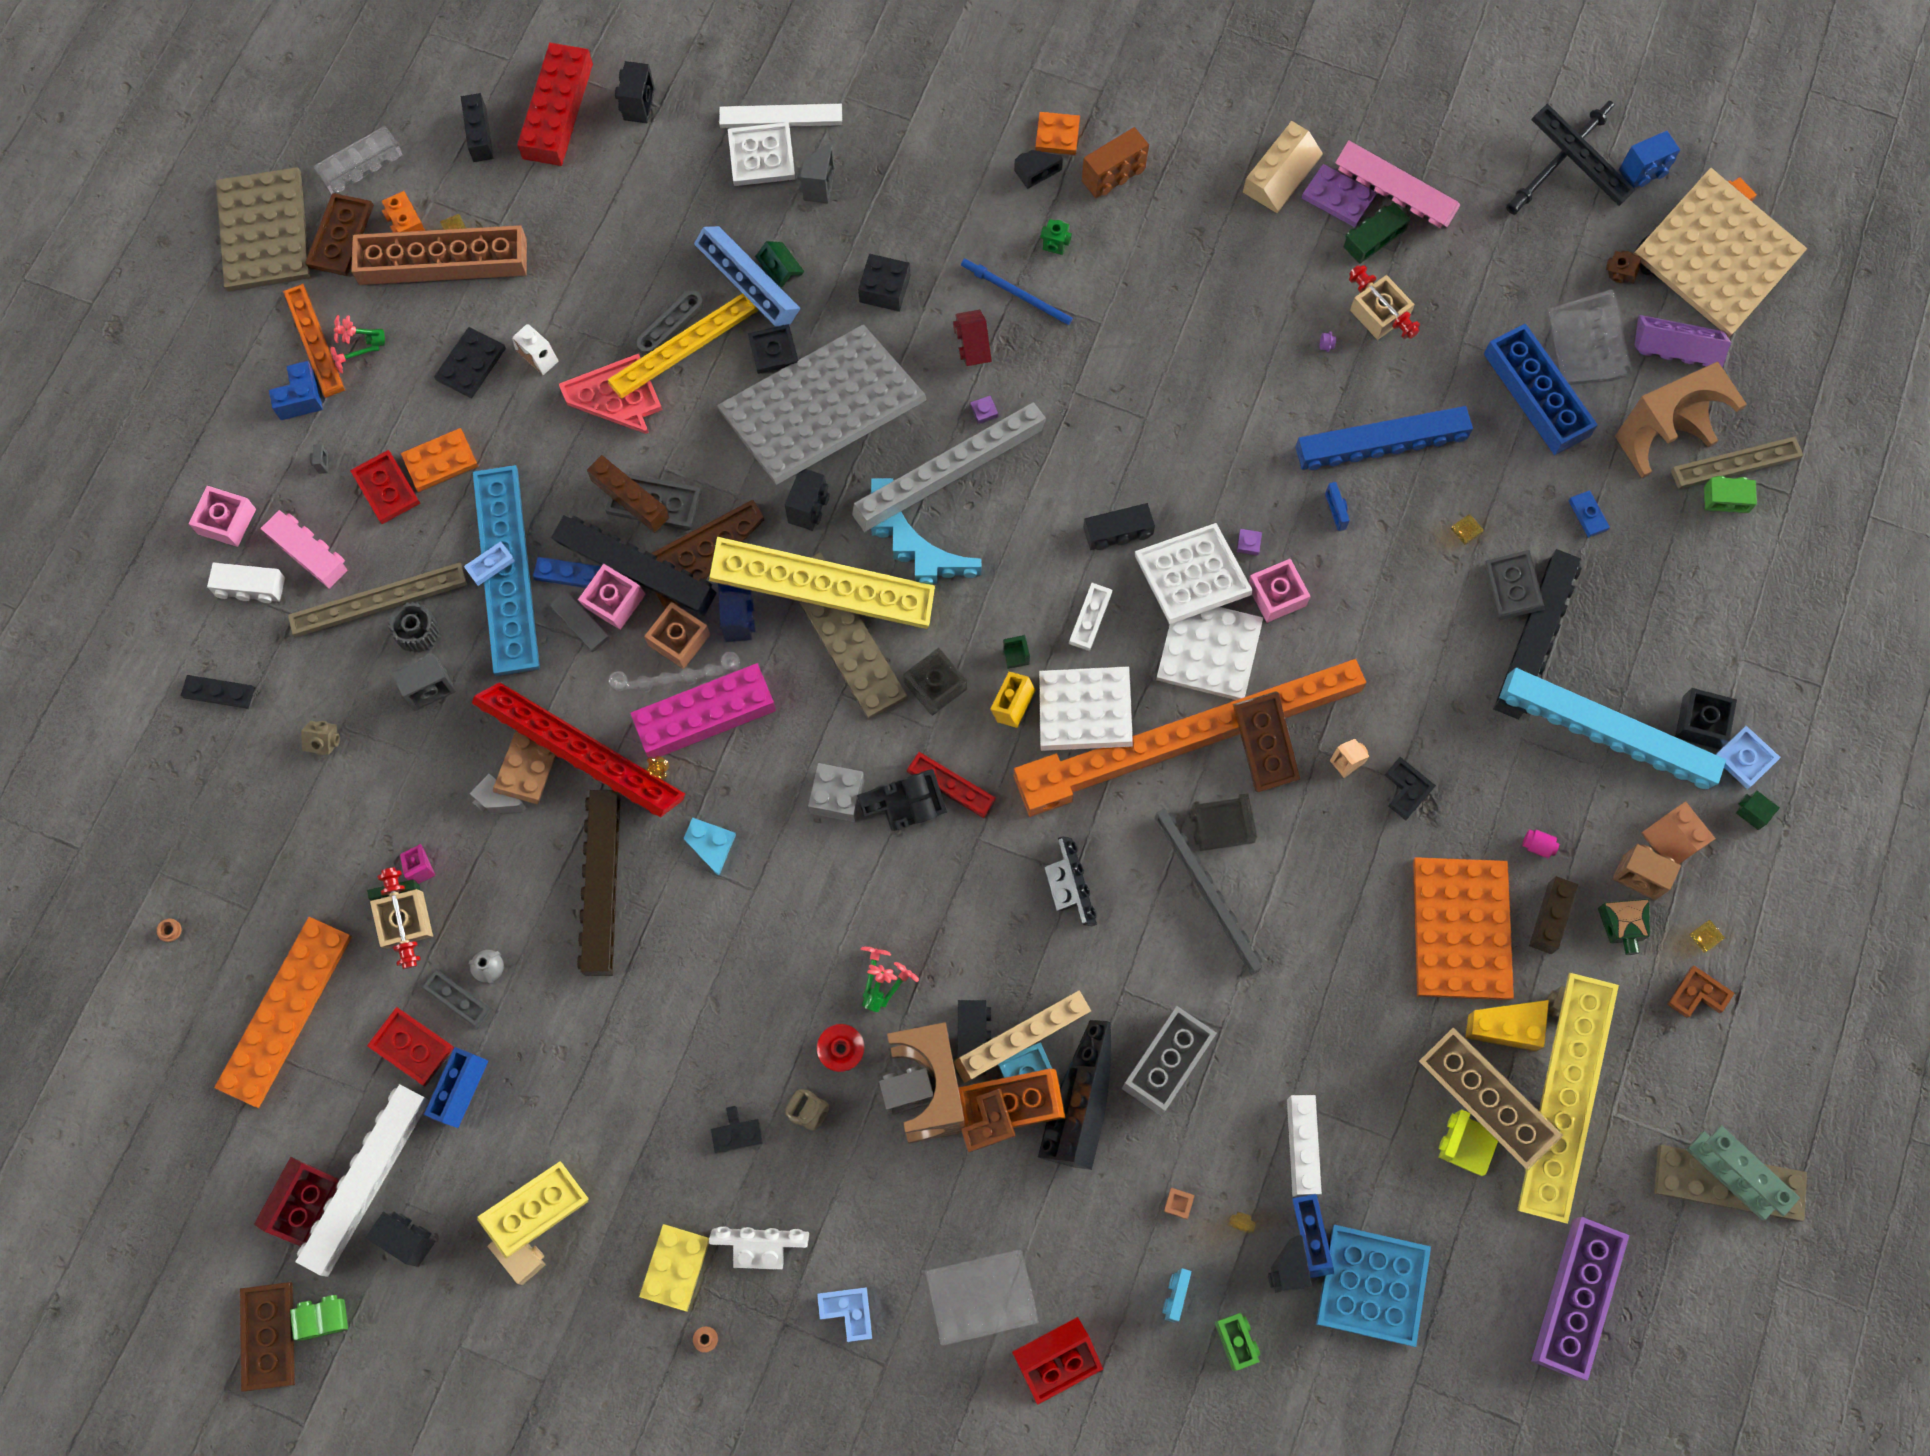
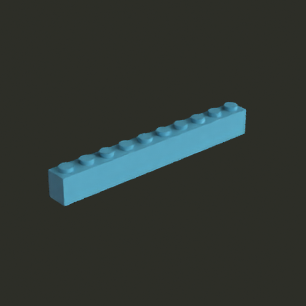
M1515 668L1507 675L1499 697L1505 700L1507 704L1524 708L1531 715H1540L1548 719L1552 724L1565 726L1572 733L1588 736L1593 742L1604 743L1616 752L1629 754L1634 760L1652 764L1657 770L1668 771L1678 779L1695 783V786L1698 788L1709 789L1719 784L1726 759L1518 668Z

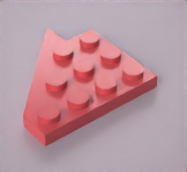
M639 353L559 384L567 406L644 434L649 433L643 417L662 410L651 381H648L622 399L608 384L609 378L639 360Z

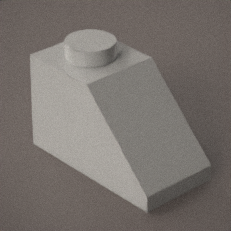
M490 774L470 793L475 799L472 803L482 812L486 809L490 814L524 812L526 809L519 799L493 792L496 779Z

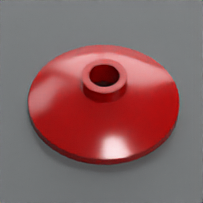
M836 1024L824 1030L817 1042V1054L821 1063L826 1068L835 1072L849 1071L861 1061L864 1054V1041L861 1034L852 1026ZM843 1045L846 1050L844 1053H838L837 1047Z

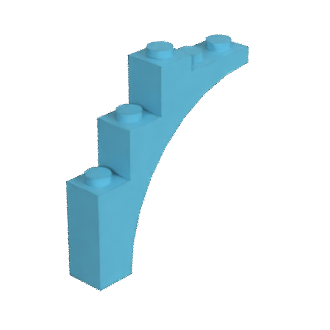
M893 478L871 479V493L893 482ZM902 512L871 528L872 536L885 538L893 535L894 560L908 562L911 559H915L916 582L933 585L937 584V576L940 575L945 578H952L955 575L973 578L981 575V558L958 556L931 545L908 524Z

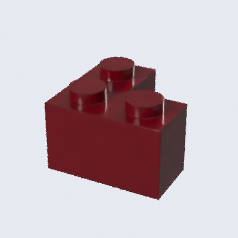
M981 310L955 314L956 321H953V329L957 339H961L962 347L958 348L960 360H964L966 366L992 362L987 323Z

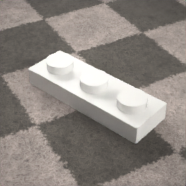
M1091 583L1071 635L1070 645L1087 651L1091 650L1113 590Z

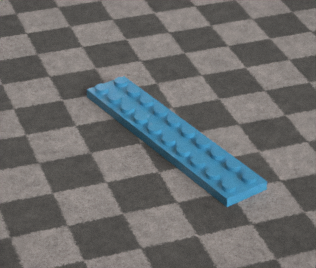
M514 465L473 472L481 554L502 542L515 560L484 582L493 673L495 676L539 670L540 664L518 468Z

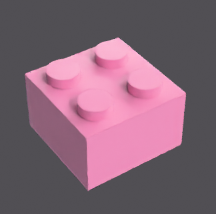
M207 486L189 525L198 535L238 547L256 508L248 498Z
M1291 559L1250 575L1248 581L1252 588V596L1266 623L1306 607L1311 597Z
M603 564L578 600L585 609L621 630L646 594L637 583Z

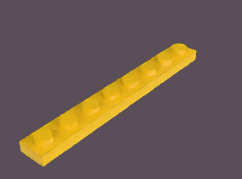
M743 293L609 378L608 384L621 399L757 312L758 308Z

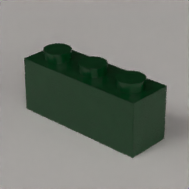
M1394 202L1389 206H1383L1375 216L1366 218L1357 229L1353 228L1346 234L1343 247L1361 264L1405 232L1410 218Z

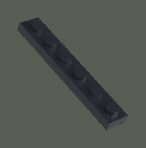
M1548 103L1531 119L1618 206L1635 191Z

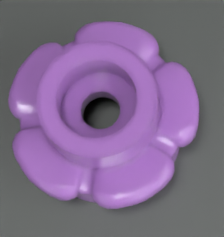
M1331 331L1329 333H1322L1319 345L1320 350L1329 352L1330 349L1335 348L1336 337L1332 336Z

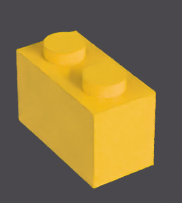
M1008 672L990 708L997 723L1015 728L1018 727L1036 691L1028 676Z

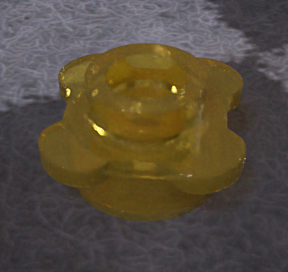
M660 756L649 757L647 759L649 763L647 767L648 772L654 777L666 779L667 774L665 772L669 769L668 762Z

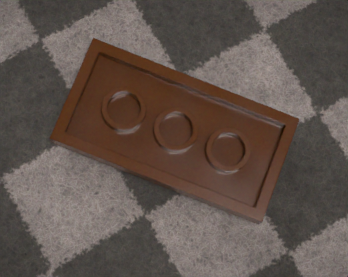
M332 193L305 262L308 268L348 276L352 265L353 235L364 233L374 207L372 201Z
M1275 691L1233 704L1255 791L1261 792L1300 780L1279 693Z
M292 1282L240 1288L241 1392L295 1385L294 1340L290 1310L293 1309Z

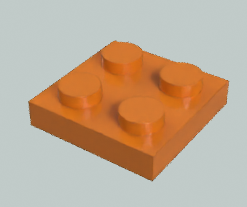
M1040 112L1035 150L1076 155L1080 116Z

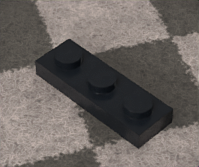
M187 675L180 696L184 699L249 709L255 688L247 684Z

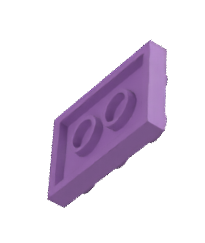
M1323 164L1302 194V199L1356 227L1375 199L1377 192Z

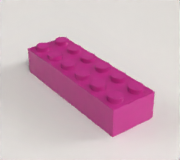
M756 663L633 711L630 714L644 750L651 761L775 712L776 708L759 665Z

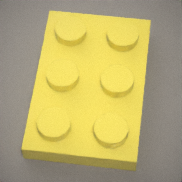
M663 1224L639 1297L687 1312L707 1252L709 1238Z

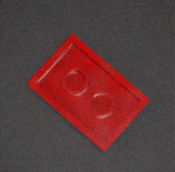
M389 450L350 470L381 524L421 504Z
M398 1007L394 1009L367 1045L425 1087L454 1049V1046Z

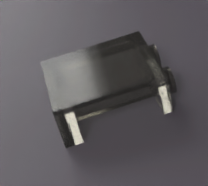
M1248 793L1239 794L1236 799L1199 804V801L1193 803L1192 809H1189L1191 823L1195 822L1196 831H1193L1195 845L1199 844L1200 851L1255 843L1257 839Z

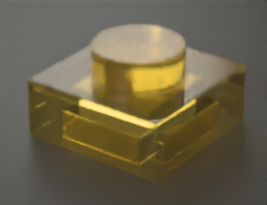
M460 214L440 221L444 230L466 229Z
M1470 514L1451 528L1464 545L1484 531Z
M1710 919L1689 934L1704 953L1725 939Z
M1237 1212L1236 1215H1230L1227 1226L1247 1233L1254 1232L1256 1222L1251 1221L1250 1215Z

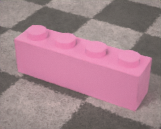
M279 510L260 529L270 540L330 589L348 571L343 564L345 560L336 552L330 553L328 551L329 546L321 539L316 541L312 538L314 534L307 527H299L297 525L299 523L298 520L290 513L285 515Z

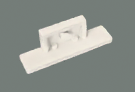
M718 1227L712 1229L709 1244L733 1245V1268L783 1269L784 1247L806 1248L809 1241V1232L800 1229L779 1231L775 1228L754 1230L749 1227L742 1229Z

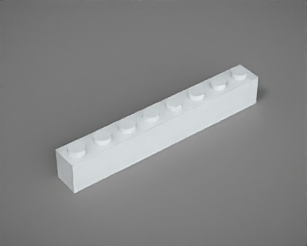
M400 1084L390 1093L388 1097L389 1103L385 1110H381L377 1115L376 1125L372 1132L370 1131L366 1134L362 1143L364 1146L359 1154H355L350 1162L351 1168L347 1175H344L337 1184L338 1190L334 1197H331L324 1206L325 1212L321 1219L317 1220L312 1226L309 1240L307 1243H303L298 1250L297 1256L299 1257L296 1263L320 1276L328 1277L430 1102V1100Z

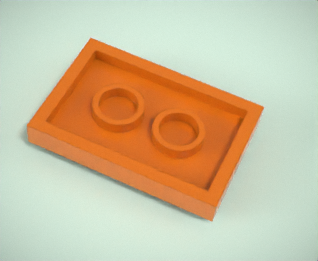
M461 428L401 453L418 492L479 467Z

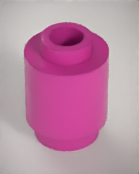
M1529 829L1522 846L1526 847L1529 852L1549 859L1551 855H1556L1560 844L1556 842L1557 837L1536 829L1534 831Z

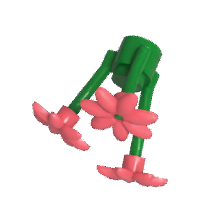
M337 315L334 321V340L336 343L339 342L340 334H343L342 341L347 344L350 343V336L365 334L366 345L370 344L371 346L345 355L343 353L337 354L335 347H331L332 358L338 371L343 373L341 363L346 362V359L371 351H379V346H385L383 329H357L353 326V322H350L349 315L346 319L342 320L343 326H341L339 315Z
M866 946L861 948V950L871 952L870 959H872L871 965H869L870 969L867 971L869 974L866 988L862 996L864 998L862 1002L863 1007L879 1012L881 1006L886 1008L889 999L903 981L906 982L909 977L916 982L919 981V978L912 971L907 970L904 965L898 962L894 963L901 970L898 980L893 974V970H884L882 965L876 967L880 954L891 956L890 952ZM876 975L874 988H871L873 976ZM891 979L897 980L887 995L883 997L884 993L879 990L881 983L884 980L888 983L891 982Z

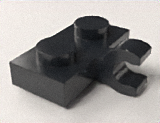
M736 1106L726 1108L729 1125L711 1129L715 1153L763 1144L759 1119L740 1123Z

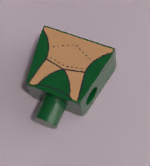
M1649 899L1606 902L1598 907L1609 942L1612 944L1623 943L1625 955L1639 954L1638 941H1643L1650 936Z

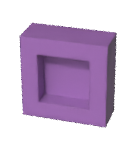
M991 396L970 402V407L978 424L998 418V412Z
M1240 529L1237 552L1258 556L1262 532Z

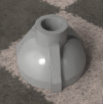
M492 950L478 952L468 963L473 977L482 983L493 984L501 976L504 969V962L501 958L502 954ZM487 960V964L484 967H480V962Z

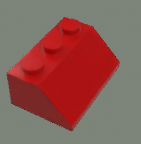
M1078 1317L1012 1352L1037 1405L1103 1370L1091 1339Z

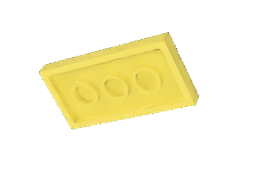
M560 1161L479 1215L477 1220L506 1259L585 1205L589 1199Z

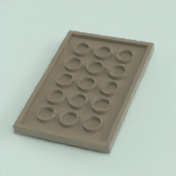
M296 167L216 180L223 278L226 291L311 278L310 268L305 264L308 257V243L300 169Z

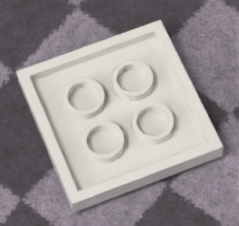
M789 122L728 129L734 186L795 180Z

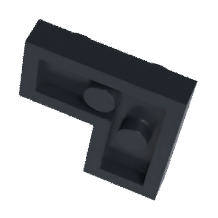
M1401 757L1397 759L1384 775L1402 789L1388 807L1405 821L1436 786Z

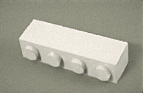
M1291 1095L1287 1099L1292 1195L1293 1197L1313 1194L1319 1196L1322 1192L1315 1095Z

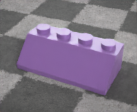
M1639 315L1634 345L1640 354L1651 356L1653 353L1667 360H1673L1674 357L1688 364L1700 362L1705 367L1718 361L1721 367H1723L1731 341L1725 332L1721 330Z

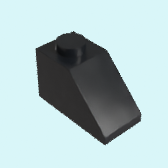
M1031 150L1020 154L1015 159L1014 171L1026 188L1029 189L1062 170L1063 158L1061 155Z

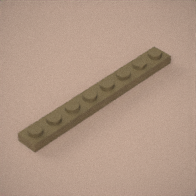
M460 562L289 614L288 618L292 634L296 638L401 606L407 602H414L468 585L463 565Z

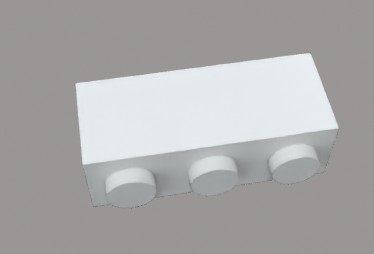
M213 563L207 588L215 597L221 599L236 597L242 601L256 599L263 603H271V601L280 602L285 577L279 569Z

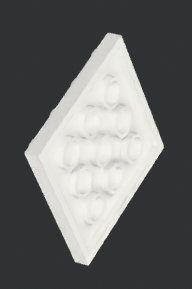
M1217 523L1135 551V557L1169 624L1252 595V588Z
M1217 607L1170 624L1156 680L1234 700L1244 698L1263 617Z
M1129 667L1039 671L1041 751L1133 747Z

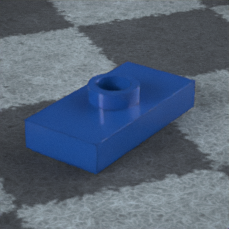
M1337 482L1329 483L1325 496L1338 531L1346 530L1350 521L1347 514V502L1344 498L1342 499Z
M1590 490L1573 496L1568 500L1588 538L1605 532L1610 528Z

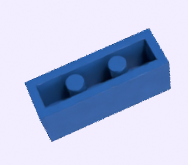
M454 1047L424 1115L459 1128L488 1060Z
M1317 1194L1292 1198L1300 1235L1303 1237L1310 1278L1334 1274Z

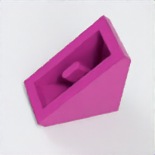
M421 844L400 854L403 874L407 880L414 879L419 884L436 876Z

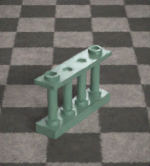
M1722 1125L1711 1136L1705 1131L1701 1132L1686 1149L1762 1221L1766 1220L1774 1210L1785 1216L1800 1199L1793 1190Z

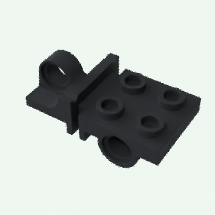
M933 769L889 783L891 790L888 789L887 785H881L857 795L863 816L866 817L885 810L891 831L901 830L900 823L906 828L947 813Z

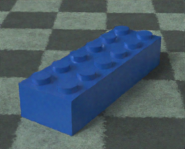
M1526 323L1489 342L1484 356L1554 456L1591 437L1598 424Z

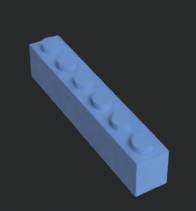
M719 226L703 227L694 245L774 326L791 325L800 307Z

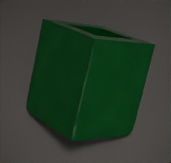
M1022 635L1004 639L1003 652L1007 669L1029 665L1030 653L1026 636Z

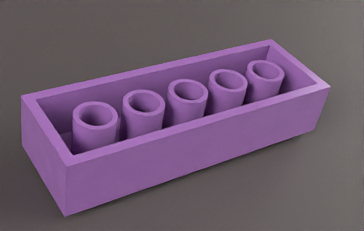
M1584 1217L1573 1219L1531 1362L1576 1380L1588 1381L1629 1235Z

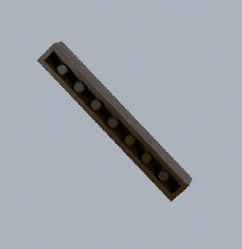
M590 790L589 797H586L585 808L589 812L588 819L584 821L587 842L583 843L584 856L586 855V864L582 865V877L585 878V887H581V900L584 901V909L580 910V923H583V932H579L578 937L579 946H582V953L578 955L577 967L581 969V973L584 976H613L621 795L613 790Z

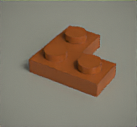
M1693 965L1684 976L1667 1005L1688 1018L1692 1015L1699 1002L1702 1001L1720 1014L1724 1011L1735 993Z
M1001 1089L977 1096L976 1099L983 1121L961 1128L968 1152H973L1016 1136Z

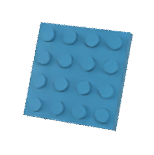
M1332 1225L1329 1250L1334 1274L1324 1276L1316 1325L1416 1347L1431 1246Z

